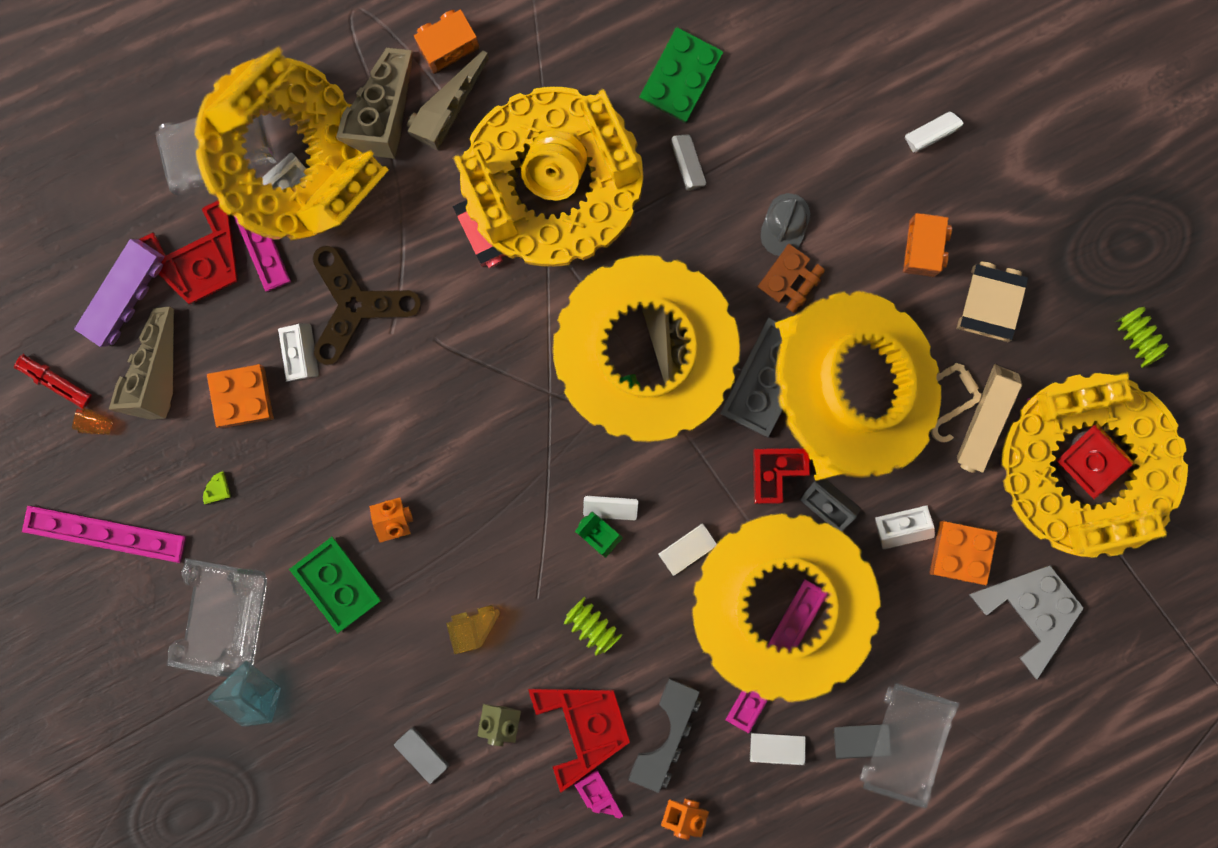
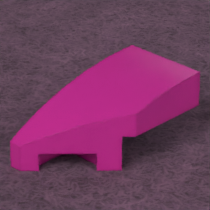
M597 769L574 783L586 806L591 808L592 812L610 814L616 818L623 817L621 810Z

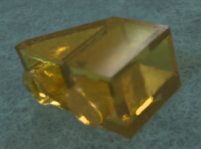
M493 605L477 609V615L468 617L467 612L451 616L452 621L446 623L454 655L483 646L501 615L500 608L494 610Z

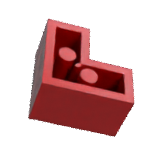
M805 448L753 450L754 504L783 503L782 477L809 476V453Z

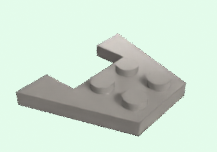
M1049 565L969 594L986 616L1008 600L1035 634L1039 642L1019 657L1035 679L1039 678L1083 610L1082 605Z

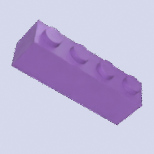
M130 239L74 330L99 347L113 345L121 335L119 329L123 323H127L135 312V309H133L134 305L147 294L149 281L160 273L163 267L161 262L164 256L141 240Z

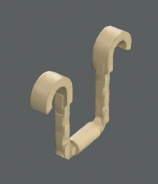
M955 363V365L943 370L942 373L937 374L938 382L943 377L955 372V370L961 373L959 376L967 390L974 395L973 399L937 420L936 427L931 429V434L938 442L945 443L954 438L950 434L946 437L939 435L938 427L942 423L949 421L952 417L959 415L964 410L980 402L981 393L977 390L979 387L970 372L965 370V365Z

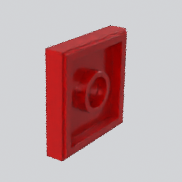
M1097 423L1056 460L1093 499H1096L1134 464V461Z

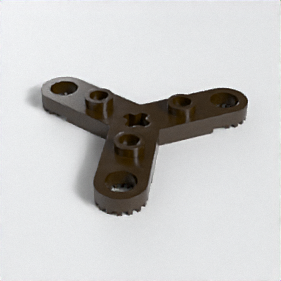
M322 246L314 252L313 264L338 304L314 348L315 358L321 364L333 365L339 361L362 319L410 318L418 314L421 308V301L413 291H361L341 256L333 247ZM330 252L334 256V262L329 267H323L319 262L321 254ZM412 297L414 299L415 306L411 311L406 312L400 308L402 298ZM352 298H356L357 302L361 303V307H358L354 313L351 308L347 307V303H351ZM326 344H331L335 348V355L331 359H324L321 356V349Z

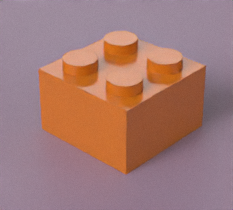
M461 9L456 12L455 10H450L440 17V21L433 25L427 23L417 29V34L413 35L433 74L480 48L477 37Z
M916 213L910 219L903 273L935 277L943 271V268H946L948 252H945L944 248L946 242L950 241L952 225H947L948 217Z
M258 364L207 374L217 428L222 429L274 419L264 366Z
M940 521L930 574L987 585L997 532Z

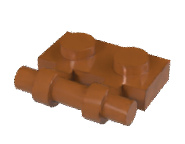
M788 244L757 288L778 303L784 295L788 296L791 300L786 308L795 313L800 305L803 306L807 301L806 296L814 286L817 287L821 282L820 277L825 272V269L816 264L811 272L804 267L810 258L791 244ZM800 275L805 281L796 292L791 288V285Z

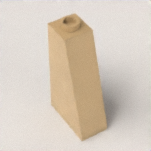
M994 364L957 455L958 463L961 464L960 467L972 473L978 470L983 473L1022 386L1018 373Z

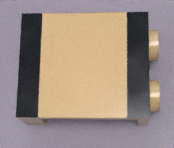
M980 262V265L976 264L972 267L971 272L973 276L962 317L959 318L956 329L1010 342L1013 340L1028 277L1022 276V272L1019 270L1007 268L1005 272L997 270L995 264Z

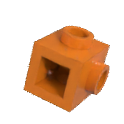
M400 497L369 506L372 524L380 543L411 534L409 523L413 522L409 506H403Z
M685 798L684 802L669 800L661 826L675 831L674 836L689 840L690 836L701 838L709 811L699 808L700 803Z

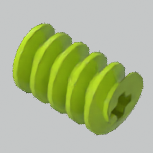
M1139 307L1116 321H1122L1118 328L1119 332L1128 331L1123 338L1124 341L1134 340L1129 349L1139 348L1140 351L1136 354L1135 358H1145L1141 368L1152 364L1166 355L1164 352L1169 346L1167 343L1158 344L1163 336L1162 334L1153 335L1157 329L1156 325L1147 326L1151 317H1141L1146 310L1145 307Z
M584 596L566 614L567 617L564 624L568 625L573 622L574 626L571 631L575 633L581 630L582 633L579 639L582 641L589 638L587 647L591 648L596 645L597 649L594 654L598 656L605 653L623 634L614 637L616 627L613 626L606 629L609 620L606 618L598 621L601 612L597 611L591 614L593 604L590 603L583 606L586 599Z

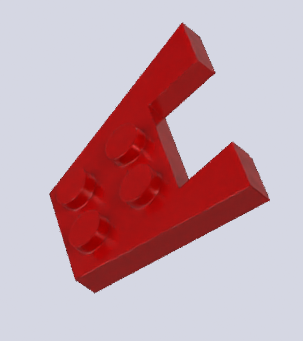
M219 200L202 208L213 233L168 255H165L155 233L139 239L164 256L161 262L163 267L159 275L189 305L238 281L230 218L219 206Z
M528 689L536 715L562 707L578 756L577 759L553 766L560 793L630 743L614 690Z

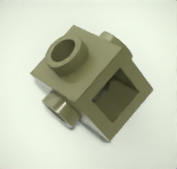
M483 704L478 736L488 739L487 744L504 746V742L515 743L521 711L504 706Z

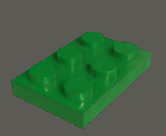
M676 27L639 99L687 123L724 51Z
M333 536L289 569L337 634L382 601Z

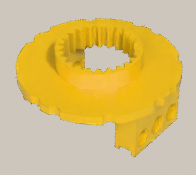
M278 47L259 58L249 60L231 69L230 75H224L215 82L214 92L205 96L197 117L195 137L199 141V147L196 150V157L202 178L209 192L218 197L220 201L219 206L226 214L236 216L238 224L263 237L279 240L286 236L290 240H300L318 235L341 224L387 173L388 169L386 166L382 167L373 157L374 153L371 150L362 153L337 140L336 136L342 114L347 107L350 108L352 105L344 100L343 91L336 84H330L326 80V75L316 68L295 59L284 58L281 54L282 50ZM271 113L274 117L280 114L282 120L290 118V125L297 124V133L304 134L305 136L302 142L309 145L305 153L311 156L310 159L306 160L310 167L304 170L306 176L300 178V183L292 188L287 187L282 190L279 186L273 189L271 183L263 185L262 177L257 179L254 177L255 169H248L250 160L244 159L243 155L247 153V149L242 147V144L246 143L247 139L242 135L249 132L247 126L251 125L253 119L260 115L266 116Z
M542 87L533 89L532 93L528 95L516 94L509 98V102L506 105H497L473 131L470 137L471 147L464 151L462 156L453 157L460 171L462 196L468 201L466 206L467 213L472 221L478 223L479 233L501 253L512 259L521 257L526 264L548 267L569 265L574 259L586 260L594 256L598 248H607L627 228L635 214L633 206L640 201L642 194L643 163L641 155L636 152L637 141L634 134L625 129V120L612 108L604 89L594 96L591 94L582 96L577 89L566 87ZM550 130L567 132L575 136L583 144L587 152V163L590 166L593 181L589 184L591 192H586L585 194L587 202L580 201L579 210L571 208V215L569 216L562 212L559 219L554 214H551L549 219H546L544 213L537 217L534 210L528 211L526 205L521 203L515 190L516 183L514 178L518 175L515 168H521L522 166L519 159L526 158V152L529 151L534 138L542 132Z
M632 256L615 261V264L610 268L601 267L574 289L569 296V306L561 310L558 318L560 329L554 334V364L558 379L565 383V395L573 407L592 425H602L608 434L616 437L627 435L632 441H661L677 437L678 432L683 429L690 431L696 428L723 402V392L731 388L735 378L732 370L739 361V335L734 317L729 316L727 313V301L716 286L700 272H690L686 268V264L676 260L665 262L659 256ZM638 304H641L644 309H647L649 304H653L654 310H658L662 306L666 315L673 312V320L682 321L680 329H687L684 338L691 340L686 345V350L691 353L685 356V360L689 364L682 365L680 368L683 374L676 373L674 375V383L669 380L666 381V388L664 389L660 385H656V389L653 392L649 386H646L644 391L640 392L638 385L629 389L627 381L620 384V376L618 374L611 376L612 366H605L609 361L608 356L602 355V353L607 351L606 345L602 344V342L608 340V335L605 331L612 330L610 321L617 322L619 320L618 313L626 315L628 307L636 311Z
M856 291L848 295L845 292H839L829 296L828 300L823 298L812 303L800 314L775 323L776 328L780 330L782 338L777 362V383L781 387L780 404L782 409L788 414L787 423L790 429L809 453V458L813 459L817 474L814 475L815 481L840 474L855 477L870 476L871 473L875 476L884 475L892 472L893 467L898 469L906 466L921 453L930 440L929 431L934 429L937 424L941 405V385L937 382V374L939 372L937 362L930 355L931 346L924 333L907 313L897 311L894 303L871 293ZM859 343L863 346L870 344L871 349L879 348V355H887L885 362L892 363L893 367L890 371L897 375L893 383L898 385V389L894 390V394L898 398L892 400L891 403L894 407L887 410L888 414L878 420H873V418L865 419L863 414L856 416V409H848L849 401L842 400L841 397L844 391L837 387L841 384V380L836 378V374L841 372V369L837 366V364L843 362L841 355L847 354V348Z
M1094 373L1089 378L1074 375L1066 378L1063 384L1052 383L1028 400L1019 411V420L1011 424L1007 433L1002 453V466L1006 470V477L1003 480L1005 491L1010 493L1013 499L1011 506L1020 521L1038 539L1045 538L1049 540L1051 547L1062 552L1082 557H1098L1101 553H1105L1108 556L1120 555L1128 547L1136 549L1152 538L1166 536L1163 528L1170 521V512L1178 508L1182 500L1187 482L1188 464L1183 460L1186 445L1184 439L1180 438L1177 434L1178 424L1163 402L1150 391H1141L1137 383L1128 380L1127 373L1118 376ZM1097 423L1100 427L1104 425V431L1106 432L1114 429V437L1122 436L1121 445L1128 444L1129 448L1125 452L1132 455V460L1134 461L1132 465L1134 469L1128 471V475L1132 477V480L1125 481L1124 484L1128 489L1120 490V497L1111 498V502L1102 503V507L1100 504L1092 505L1091 507L1090 504H1082L1080 506V501L1070 502V495H1061L1062 487H1055L1058 478L1051 477V473L1056 469L1050 465V462L1056 460V457L1051 453L1052 451L1059 450L1056 442H1063L1065 440L1064 435L1073 433L1072 429H1081L1082 425L1084 428H1087Z
M786 514L757 518L741 525L738 533L727 534L707 556L701 567L703 576L696 582L694 587V595L697 598V603L692 609L694 627L701 648L712 657L711 664L726 680L744 692L755 691L761 698L767 700L782 697L787 702L801 701L820 696L831 691L834 683L846 681L859 668L871 649L870 638L877 633L879 624L875 616L876 610L880 607L876 579L869 563L861 560L859 548L846 535L827 523L816 524L811 517L802 515L794 519L789 518ZM784 562L788 568H793L797 563L798 570L803 571L807 567L808 575L817 574L815 581L817 583L824 582L825 585L821 590L822 592H829L825 602L831 604V607L826 609L830 619L823 621L827 628L826 630L819 629L818 631L820 638L812 637L811 646L803 643L801 651L796 647H792L790 653L784 647H781L779 652L776 651L774 645L766 648L764 640L756 642L758 635L755 632L749 633L752 626L750 623H744V620L748 618V614L742 612V609L748 606V603L743 601V597L750 596V592L746 588L747 586L755 585L753 578H762L763 569L771 572L772 565H775L778 569L782 568Z

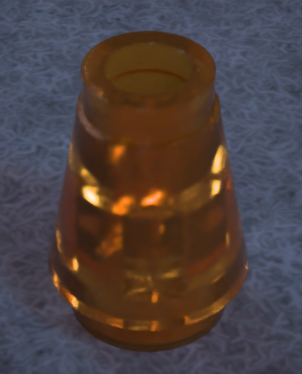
M85 407L83 410L77 408L72 429L82 434L110 435L113 419H109Z

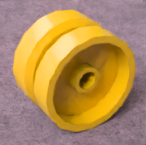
M558 130L542 132L534 138L521 167L522 179L532 193L543 199L554 201L566 199L575 192L587 165V152L583 144L575 136L567 132Z

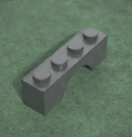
M668 679L659 705L666 711L670 719L669 736L666 742L657 750L648 753H638L628 781L659 793L661 787L666 789L672 773L667 772L671 762H677L682 748L678 747L681 737L687 738L692 723L688 722L691 712L697 713L702 698L698 697L699 690L673 679Z

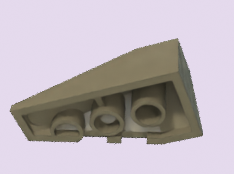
M385 49L371 70L370 78L363 88H359L356 93L357 97L350 108L347 107L343 112L336 136L337 140L362 153L371 150L375 157L395 159L402 130L413 57L412 50Z
M482 51L426 102L420 108L418 114L414 112L407 123V127H409L408 133L411 137L437 151L439 150L489 59L487 52Z
M649 304L647 309H644L641 305L666 386V381L668 380L673 383L675 382L674 375L676 373L683 374L680 369L682 365L689 364L685 360V356L691 353L686 350V345L690 343V340L684 338L687 329H680L682 321H674L673 312L667 315L664 314V307L661 306L658 310H654L653 304Z
M153 308L139 337L141 345L134 355H130L127 362L131 363L125 377L120 376L116 383L109 410L149 420L166 419L173 395V308Z

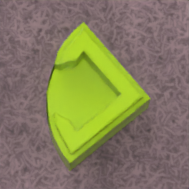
M224 471L214 475L208 482L203 493L205 505L231 498Z

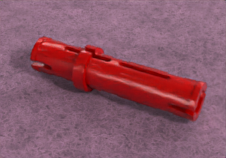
M25 354L20 355L14 365V369L34 379L33 382L35 384L46 386L81 409L86 408L92 398L91 394L50 371L49 366L45 364L42 366Z

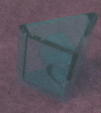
M246 660L207 699L242 727L272 723L281 688Z

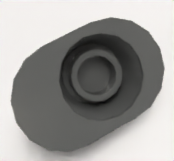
M782 194L775 198L769 206L760 236L763 246L773 255L780 256L788 244H791L796 249L800 246L810 220L809 206L803 198L796 194Z

